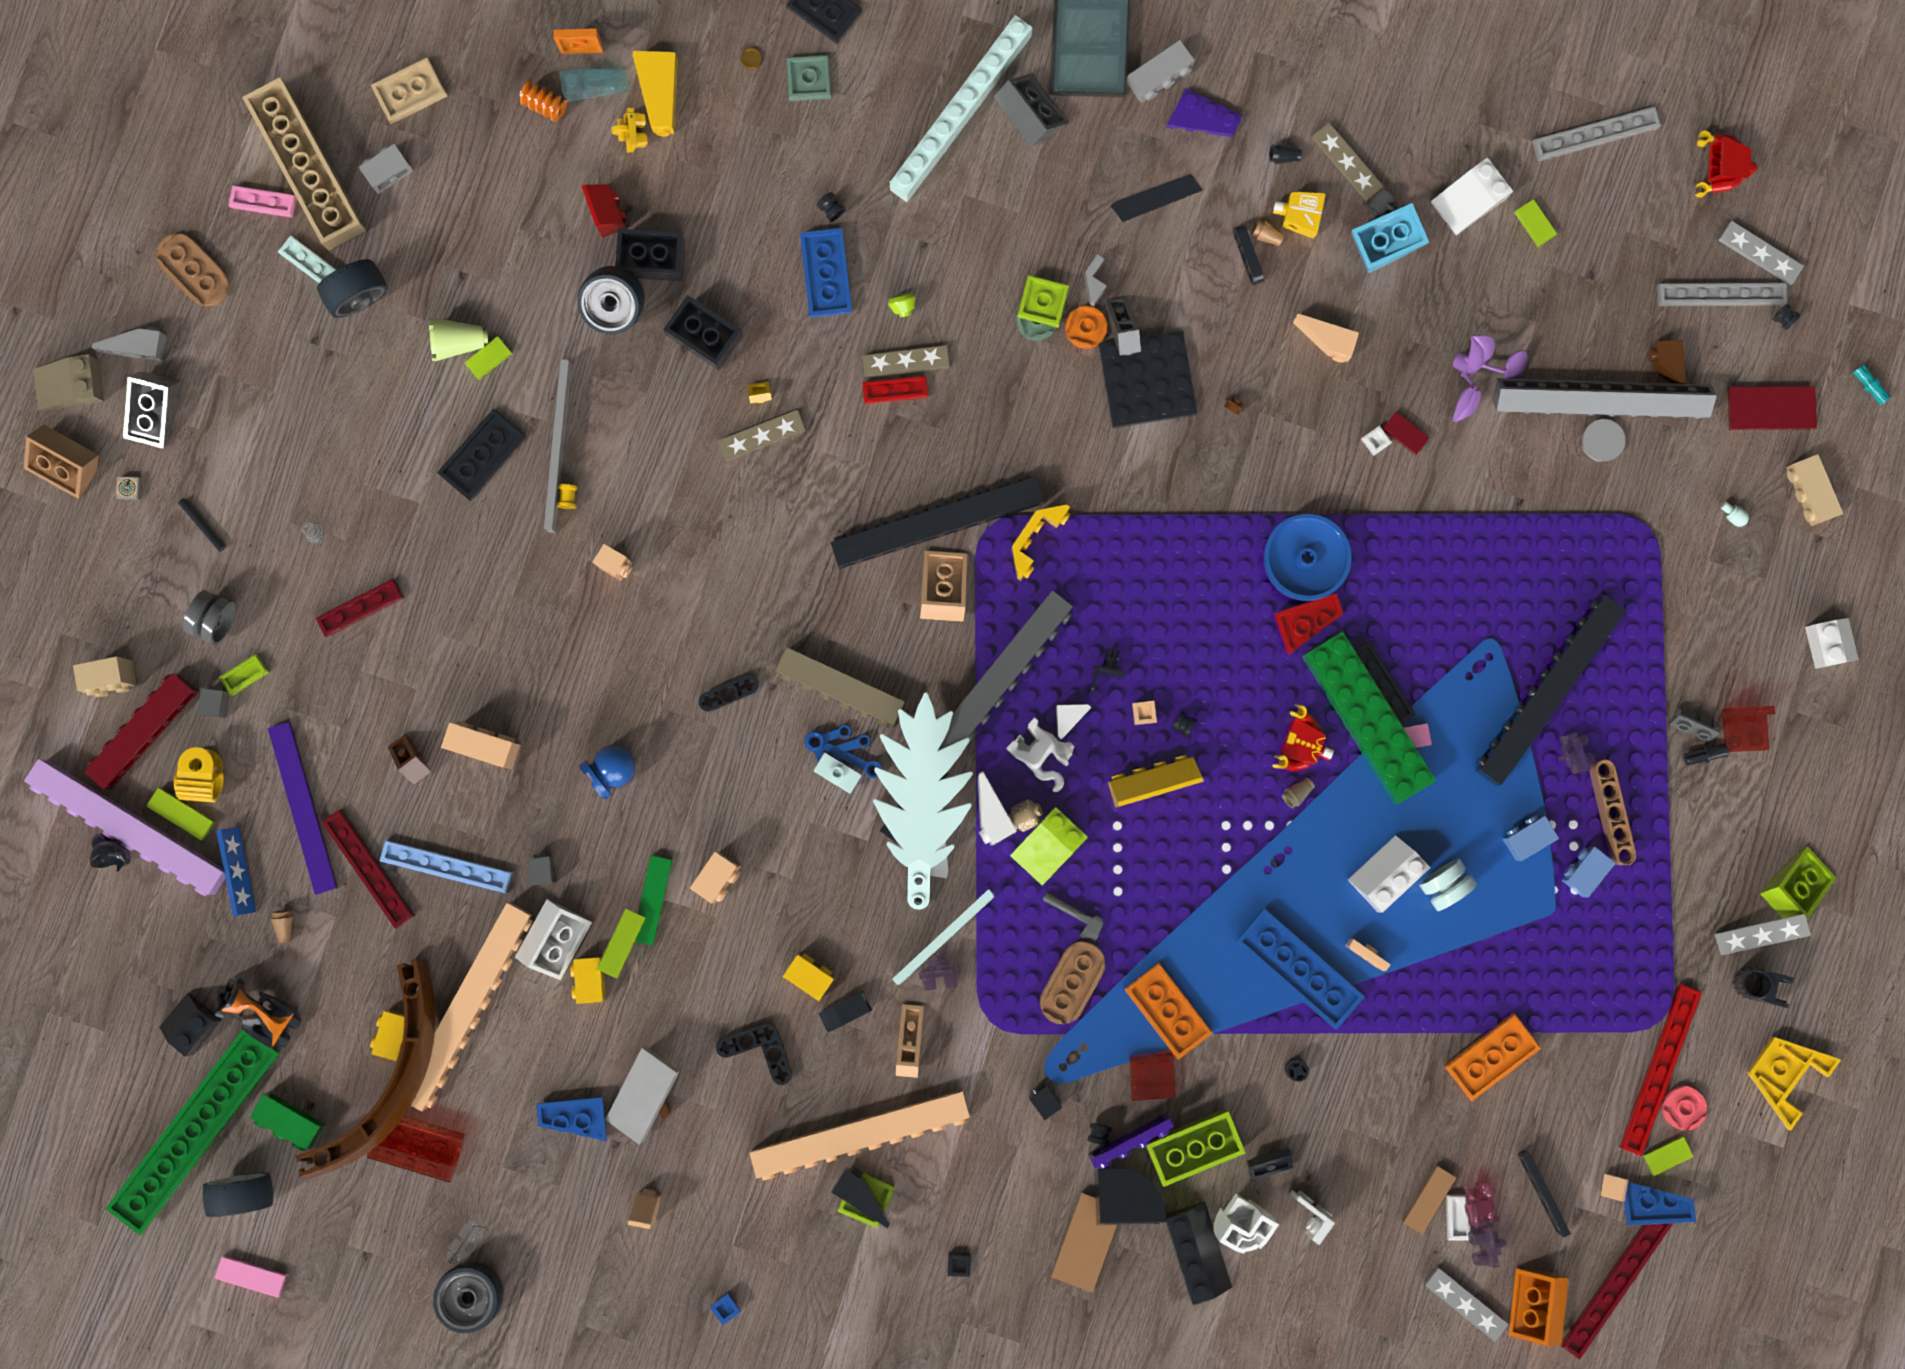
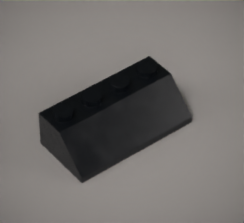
M1205 1201L1167 1213L1166 1226L1192 1305L1215 1299L1231 1289L1232 1284Z

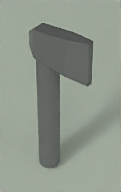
M1048 893L1043 896V901L1086 923L1087 925L1080 934V937L1093 944L1096 943L1103 925L1101 917L1097 915L1091 917Z

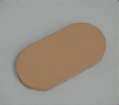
M170 234L160 241L156 257L158 265L194 302L209 307L221 303L227 297L230 289V281L227 274L191 237L185 234Z
M1079 941L1071 944L1064 951L1040 997L1041 1010L1050 1021L1056 1024L1070 1023L1076 1020L1082 1013L1105 970L1104 956L1096 945L1086 941Z

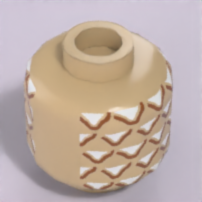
M1027 799L1012 806L1009 819L1015 829L1027 831L1040 824L1043 811L1038 803L1035 804Z

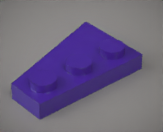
M1185 89L1166 128L1185 129V131L1193 132L1195 130L1206 132L1207 134L1233 137L1242 119V115Z

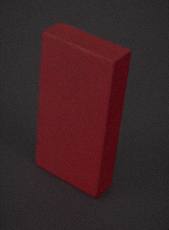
M1397 412L1393 414L1382 428L1385 433L1415 456L1430 438Z

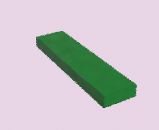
M650 856L638 909V915L645 917V920L634 942L654 946L673 860Z

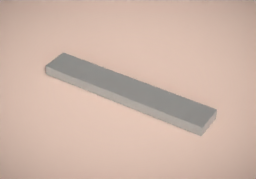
M1653 106L1537 138L1532 143L1539 162L1655 130L1661 127L1656 108Z
M1659 283L1657 285L1658 306L1785 305L1788 303L1787 283Z

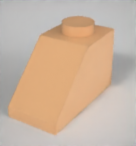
M643 1189L642 1192L639 1191L634 1200L628 1225L650 1229L656 1222L661 1195H657L656 1191L650 1189Z

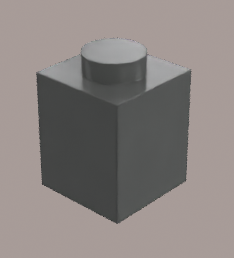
M209 685V689L201 688L197 714L226 718L229 693L222 691L223 687Z
M546 853L533 854V859H527L530 885L556 883L553 857H547Z

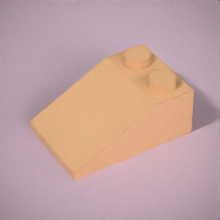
M924 551L921 619L963 622L966 605L967 554Z

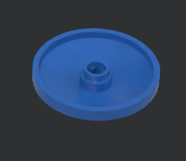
M1314 514L1296 515L1280 523L1270 534L1264 548V567L1271 583L1284 595L1300 601L1319 600L1332 594L1345 581L1351 566V549L1343 531L1331 520Z

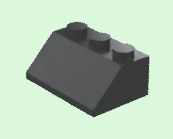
M1032 74L1008 80L994 96L999 107L1006 112L1012 124L1019 129L1025 141L1031 146L1044 143L1069 124L1068 120Z

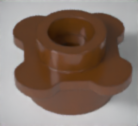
M1232 396L1231 400L1229 398L1225 399L1227 402L1224 407L1239 415L1241 410L1244 411L1245 408L1242 407L1243 402Z

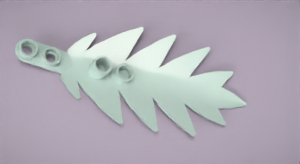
M927 692L924 693L914 718L902 709L898 710L901 729L910 749L888 736L880 734L887 752L905 778L878 767L874 769L880 781L895 801L903 808L895 807L878 799L873 800L883 822L901 846L899 847L890 841L887 842V846L899 862L908 867V903L912 908L918 910L924 909L929 904L930 868L942 862L954 849V845L951 844L941 849L938 848L946 842L960 825L971 808V803L940 810L954 798L973 775V772L969 771L941 779L962 754L970 739L967 737L938 750L948 732L953 711H949L936 719L934 708ZM921 877L923 881L917 882L915 881V878ZM920 897L922 902H917L914 899Z

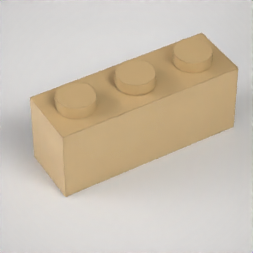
M1818 454L1786 467L1787 477L1795 487L1796 498L1802 504L1804 517L1811 526L1843 514Z

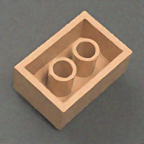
M458 720L456 724L449 723L441 748L503 768L513 769L520 745L515 743V738L502 734L494 737L495 732L480 727L475 731L473 730L474 725Z

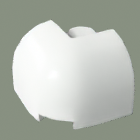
M1235 1194L1225 1210L1220 1208L1214 1222V1233L1219 1242L1237 1252L1245 1254V1251H1252L1258 1247L1261 1249L1268 1242L1279 1224L1257 1203L1252 1200L1248 1201Z

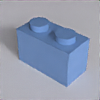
M1534 815L1525 820L1526 825L1521 828L1515 826L1506 832L1508 835L1502 839L1516 861H1523L1559 839L1546 816L1538 817Z
M1596 847L1583 848L1577 855V858H1579L1574 865L1571 864L1564 871L1565 877L1562 881L1581 897L1589 898L1616 864Z

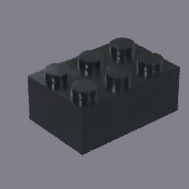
M618 229L615 266L628 270L638 279L683 281L684 235L682 232Z
M689 295L685 297L663 329L667 337L718 371L743 337L739 328Z

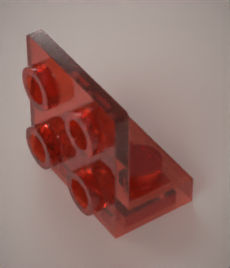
M1775 706L1722 709L1724 744H1726L1728 751L1769 750L1767 716L1775 714Z

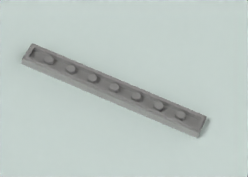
M563 359L560 361L544 519V529L549 533H556L557 503L560 496L558 486L561 484L572 375L571 362Z

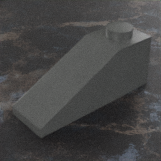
M1127 297L1106 300L1110 324L1119 355H1132L1136 352H1141L1139 328Z

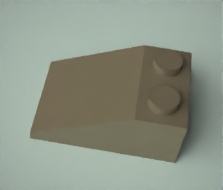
M89 354L67 357L33 369L38 411L40 412L104 402L99 360Z

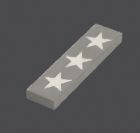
M1733 221L1729 222L1718 239L1721 243L1788 285L1794 283L1804 267Z
M1805 913L1715 933L1721 955L1811 936Z
M1438 1267L1435 1268L1425 1281L1424 1285L1494 1342L1509 1325Z

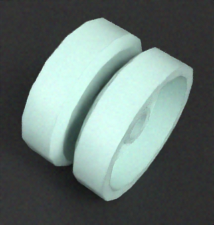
M1460 858L1443 865L1419 884L1425 894H1434L1431 903L1437 911L1458 902L1477 886V882L1472 875L1461 876L1466 866Z

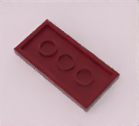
M1815 386L1729 387L1727 389L1729 431L1817 429Z

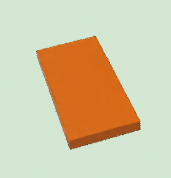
M1159 962L1124 988L1178 1060L1213 1033Z
M1512 1013L1443 1066L1472 1102L1534 1055L1541 1047L1516 1014Z

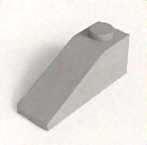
M147 327V330L138 328L93 343L92 348L104 354L163 361L167 336L155 327Z

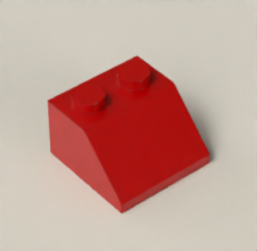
M609 184L581 186L595 226L602 238L618 233V229H626L624 222H627V218L623 209L619 210L617 206L620 199L616 190L612 191Z

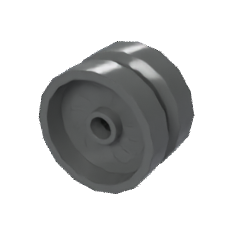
M206 590L199 592L185 614L183 621L184 633L196 638L201 637L202 641L214 646L220 644L234 622L236 605L225 598L218 599L217 595Z

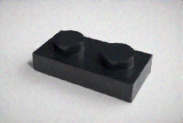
M1289 1148L1247 1160L1251 1181L1292 1169L1293 1162Z

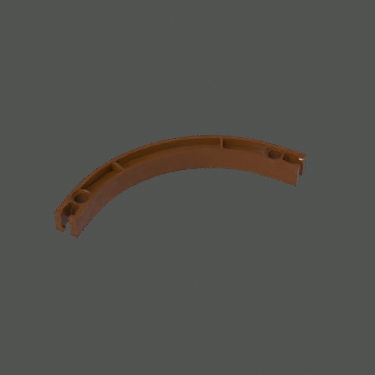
M415 958L411 960L413 966L407 965V963L397 965L404 1003V1031L399 1058L386 1089L370 1112L346 1134L319 1148L296 1155L297 1162H306L308 1165L314 1163L313 1168L304 1170V1168L299 1169V1176L301 1178H315L353 1163L369 1153L395 1129L415 1100L429 1066L436 1025L435 1000L427 961Z

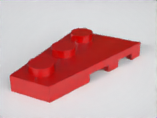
M1337 594L1274 614L1287 655L1343 614Z

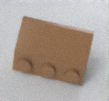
M43 424L26 436L24 469L80 499L97 472L99 455Z

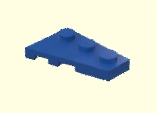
M604 1096L536 1104L539 1127L595 1138L604 1142L607 1141Z
M1628 1182L1624 1202L1627 1225L1696 1222L1694 1199Z

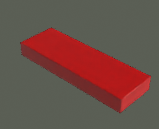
M926 375L862 382L864 404L928 398Z

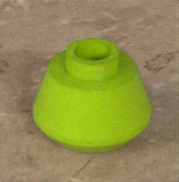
M912 292L898 294L890 297L887 304L895 315L899 314L900 317L909 316L912 314L911 310L915 309L916 296Z

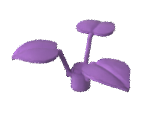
M1485 335L1471 336L1469 355L1460 352L1453 361V367L1462 371L1461 376L1469 382L1471 387H1467L1462 392L1452 421L1457 422L1469 417L1476 411L1480 403L1481 392L1476 390L1477 386L1468 375L1475 374L1478 369L1483 367L1499 373H1505L1504 378L1520 379L1527 367L1528 354L1523 350L1514 352L1507 361L1506 369L1485 364V361L1493 355L1495 341Z

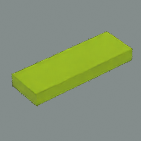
M162 788L156 790L147 804L148 808L199 840L205 839L215 821Z
M624 909L597 970L618 978L645 917Z

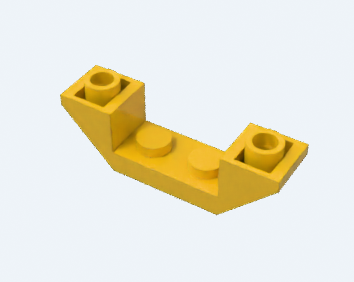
M1068 505L1036 510L1012 546L1018 580L1021 581L1023 577L1028 579L1034 570V567H1032L1034 560L1020 551L1027 550L1032 542L1029 539L1033 532L1038 533L1044 524L1041 521L1042 519L1056 528L1059 524L1064 525L1070 517L1068 513L1070 507Z

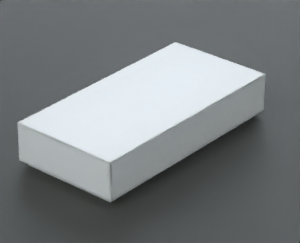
M1447 1194V1239L1471 1240L1470 1195Z

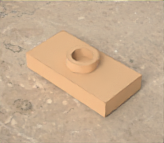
M1349 939L1346 943V947L1379 970L1387 971L1390 964L1377 956L1378 951L1367 944L1364 947L1354 939Z

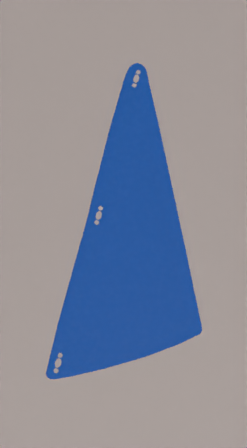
M1494 639L1482 641L1411 706L1416 715L1401 723L1403 728L1428 723L1432 745L1417 747L1416 749L1436 779L1434 783L1403 802L1394 804L1367 760L1361 754L1282 832L1148 953L1055 1045L1045 1060L1044 1070L1046 1076L1055 1083H1069L1169 1049L1124 990V988L1158 962L1213 1032L1212 1034L1303 1003L1299 997L1235 942L1263 909H1266L1351 985L1551 915L1555 911L1556 901L1554 867L1550 844L1523 861H1516L1502 839L1508 835L1506 832L1513 827L1518 826L1521 828L1526 825L1525 820L1534 815L1538 817L1546 816L1531 745L1500 786H1495L1475 771L1478 767L1476 762L1482 754L1486 755L1491 749L1489 747L1490 742L1496 736L1499 737L1503 732L1501 727L1508 719L1511 720L1516 714L1514 709L1519 704L1510 671L1498 642ZM1486 653H1492L1493 659L1491 661L1485 659ZM1481 659L1485 660L1486 667L1484 670L1477 674L1473 673L1472 667L1474 663ZM1467 672H1471L1473 674L1472 680H1467L1465 678V674ZM1396 835L1411 847L1427 863L1430 869L1383 913L1377 912L1347 879ZM1286 846H1290L1292 848V853L1290 855H1286L1284 853V848ZM1279 853H1283L1285 855L1284 862L1279 867H1272V858ZM1460 858L1466 866L1461 876L1472 875L1477 882V886L1458 902L1437 911L1431 903L1434 894H1425L1419 884L1443 865ZM1265 866L1272 868L1271 874L1264 873ZM1354 939L1364 947L1368 944L1378 951L1376 955L1390 964L1387 971L1379 970L1346 947L1348 940ZM1081 1043L1088 1045L1087 1051L1082 1052L1079 1046ZM1079 1050L1081 1052L1079 1060L1074 1064H1067L1066 1058L1069 1053ZM1061 1063L1067 1064V1070L1064 1072L1059 1070Z

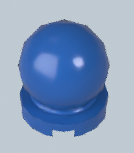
M609 745L602 748L595 755L593 763L585 760L579 767L584 775L588 774L592 779L591 785L602 798L607 799L612 795L611 787H621L633 778L636 765L632 753L620 745Z

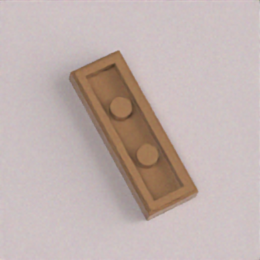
M1436 1165L1402 1222L1423 1235L1456 1177Z

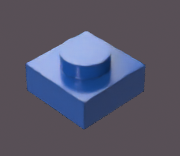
M729 1292L710 1306V1309L722 1325L741 1312V1309Z

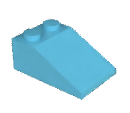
M1412 203L1357 227L1351 232L1368 273L1382 268L1429 243Z

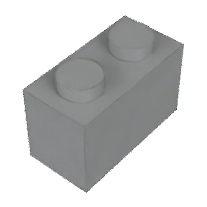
M395 144L384 147L378 155L367 158L359 166V169L377 194L413 172V169Z

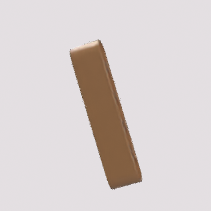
M1609 760L1595 761L1591 764L1589 771L1610 858L1617 865H1630L1636 859V851L1615 766ZM1601 764L1606 768L1604 776L1599 773L1598 768ZM1606 785L1609 786L1611 789V795L1609 797H1607L1604 794V788ZM1611 807H1614L1616 810L1614 818H1611L1609 815ZM1617 828L1622 834L1619 840L1614 836V831ZM1621 850H1624L1627 854L1624 861L1619 857Z

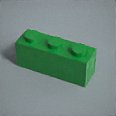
M271 1092L262 1094L249 1117L254 1120L256 1126L272 1130L275 1137L282 1140L286 1138L292 1142L293 1147L301 1151L313 1148L326 1125Z

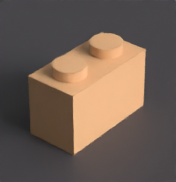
M603 544L592 562L598 568L620 581L623 578H627L632 571V562Z

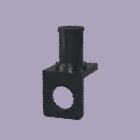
M1106 648L1103 666H1095L1089 694L1094 692L1097 675L1122 680L1124 671L1116 669L1119 650L1114 649L1111 657L1112 648Z

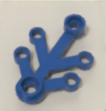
M842 725L839 729L822 734L820 731H811L806 735L804 740L805 746L809 751L815 753L818 763L824 754V750L842 764H844V760L865 770L869 778H878L877 774L870 773V768L876 766L882 769L880 763L876 761L868 763L847 752L859 747H868L870 745V738L867 735H860L858 739L837 746L827 742L839 737L848 738L851 735V729L847 725ZM842 728L848 729L849 732L846 736L841 735L840 731ZM862 737H866L868 739V743L866 745L860 744V739ZM813 738L820 740L817 746L812 745L811 741Z

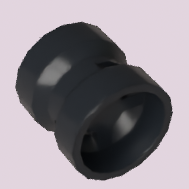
M833 192L825 194L816 204L820 211L826 213V218L830 222L837 220L846 210L842 203H838L837 197Z

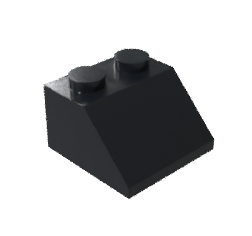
M187 993L159 1028L166 1041L186 1057L196 1053L222 1019L214 1015L210 1009L193 995Z

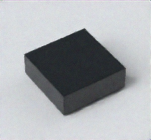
M949 1253V1277H970L971 1253Z

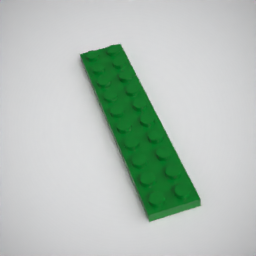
M241 1030L105 1210L138 1235H143L281 1053L274 1047H266Z

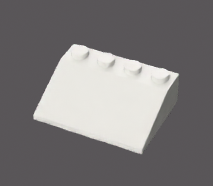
M984 773L979 774L980 827L982 829L979 834L985 844L989 842L990 845H994L1017 831Z

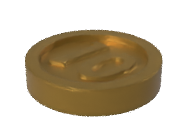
M755 48L744 49L740 55L742 66L750 70L756 69L761 63L760 52Z

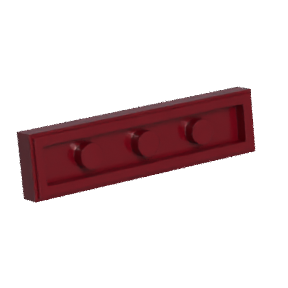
M391 579L315 619L324 637L328 638L404 599L395 579Z

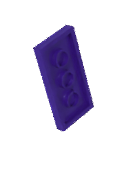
M1163 1114L1110 1142L1109 1145H1104L1089 1153L1088 1156L1094 1168L1098 1166L1100 1169L1105 1168L1112 1163V1159L1117 1156L1120 1159L1126 1157L1131 1153V1149L1136 1146L1139 1148L1147 1146L1151 1143L1150 1139L1158 1135L1159 1138L1166 1136L1174 1126L1169 1117Z

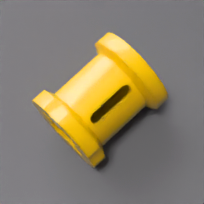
M560 484L558 486L560 489V500L557 503V507L576 509L574 501L575 491L578 490V487L570 484Z

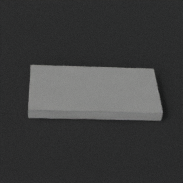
M642 1047L605 1120L637 1144H642L680 1070L648 1047Z

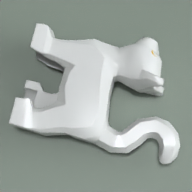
M1034 718L1027 728L1036 740L1028 746L1024 743V738L1019 735L1016 741H1013L1006 749L1016 759L1024 762L1040 780L1053 779L1055 785L1052 791L1058 792L1063 787V777L1055 771L1044 772L1041 766L1051 753L1054 754L1059 762L1067 766L1068 760L1072 756L1074 745L1071 742H1059L1053 734L1038 727L1039 721Z

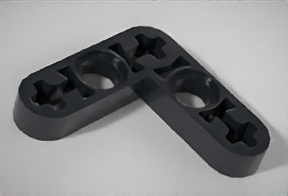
M764 1023L724 1037L718 1041L716 1052L723 1058H728L761 1046L774 1083L785 1085L790 1081L792 1071L778 1029L774 1024ZM765 1027L774 1031L771 1034V1039H768L767 1036L759 1038L761 1043H757V1036L753 1032L758 1030L757 1033L761 1034L765 1031ZM744 1034L752 1036L753 1044L746 1047L742 1045L741 1037ZM737 1037V1045L741 1050L737 1051L735 1046L729 1049L730 1053L728 1054L726 1051H721L720 1047L723 1046V1042L726 1041L727 1044H732L735 1042L733 1038ZM771 1048H778L780 1050L781 1057L778 1060H772L769 1057L768 1053ZM784 1060L785 1065L782 1064L781 1069L783 1072L787 1071L788 1073L785 1076V1081L776 1077L779 1070L777 1066L773 1069L772 1064H778Z

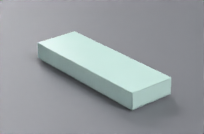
M290 236L278 251L279 254L318 283L327 275L337 270L293 236Z

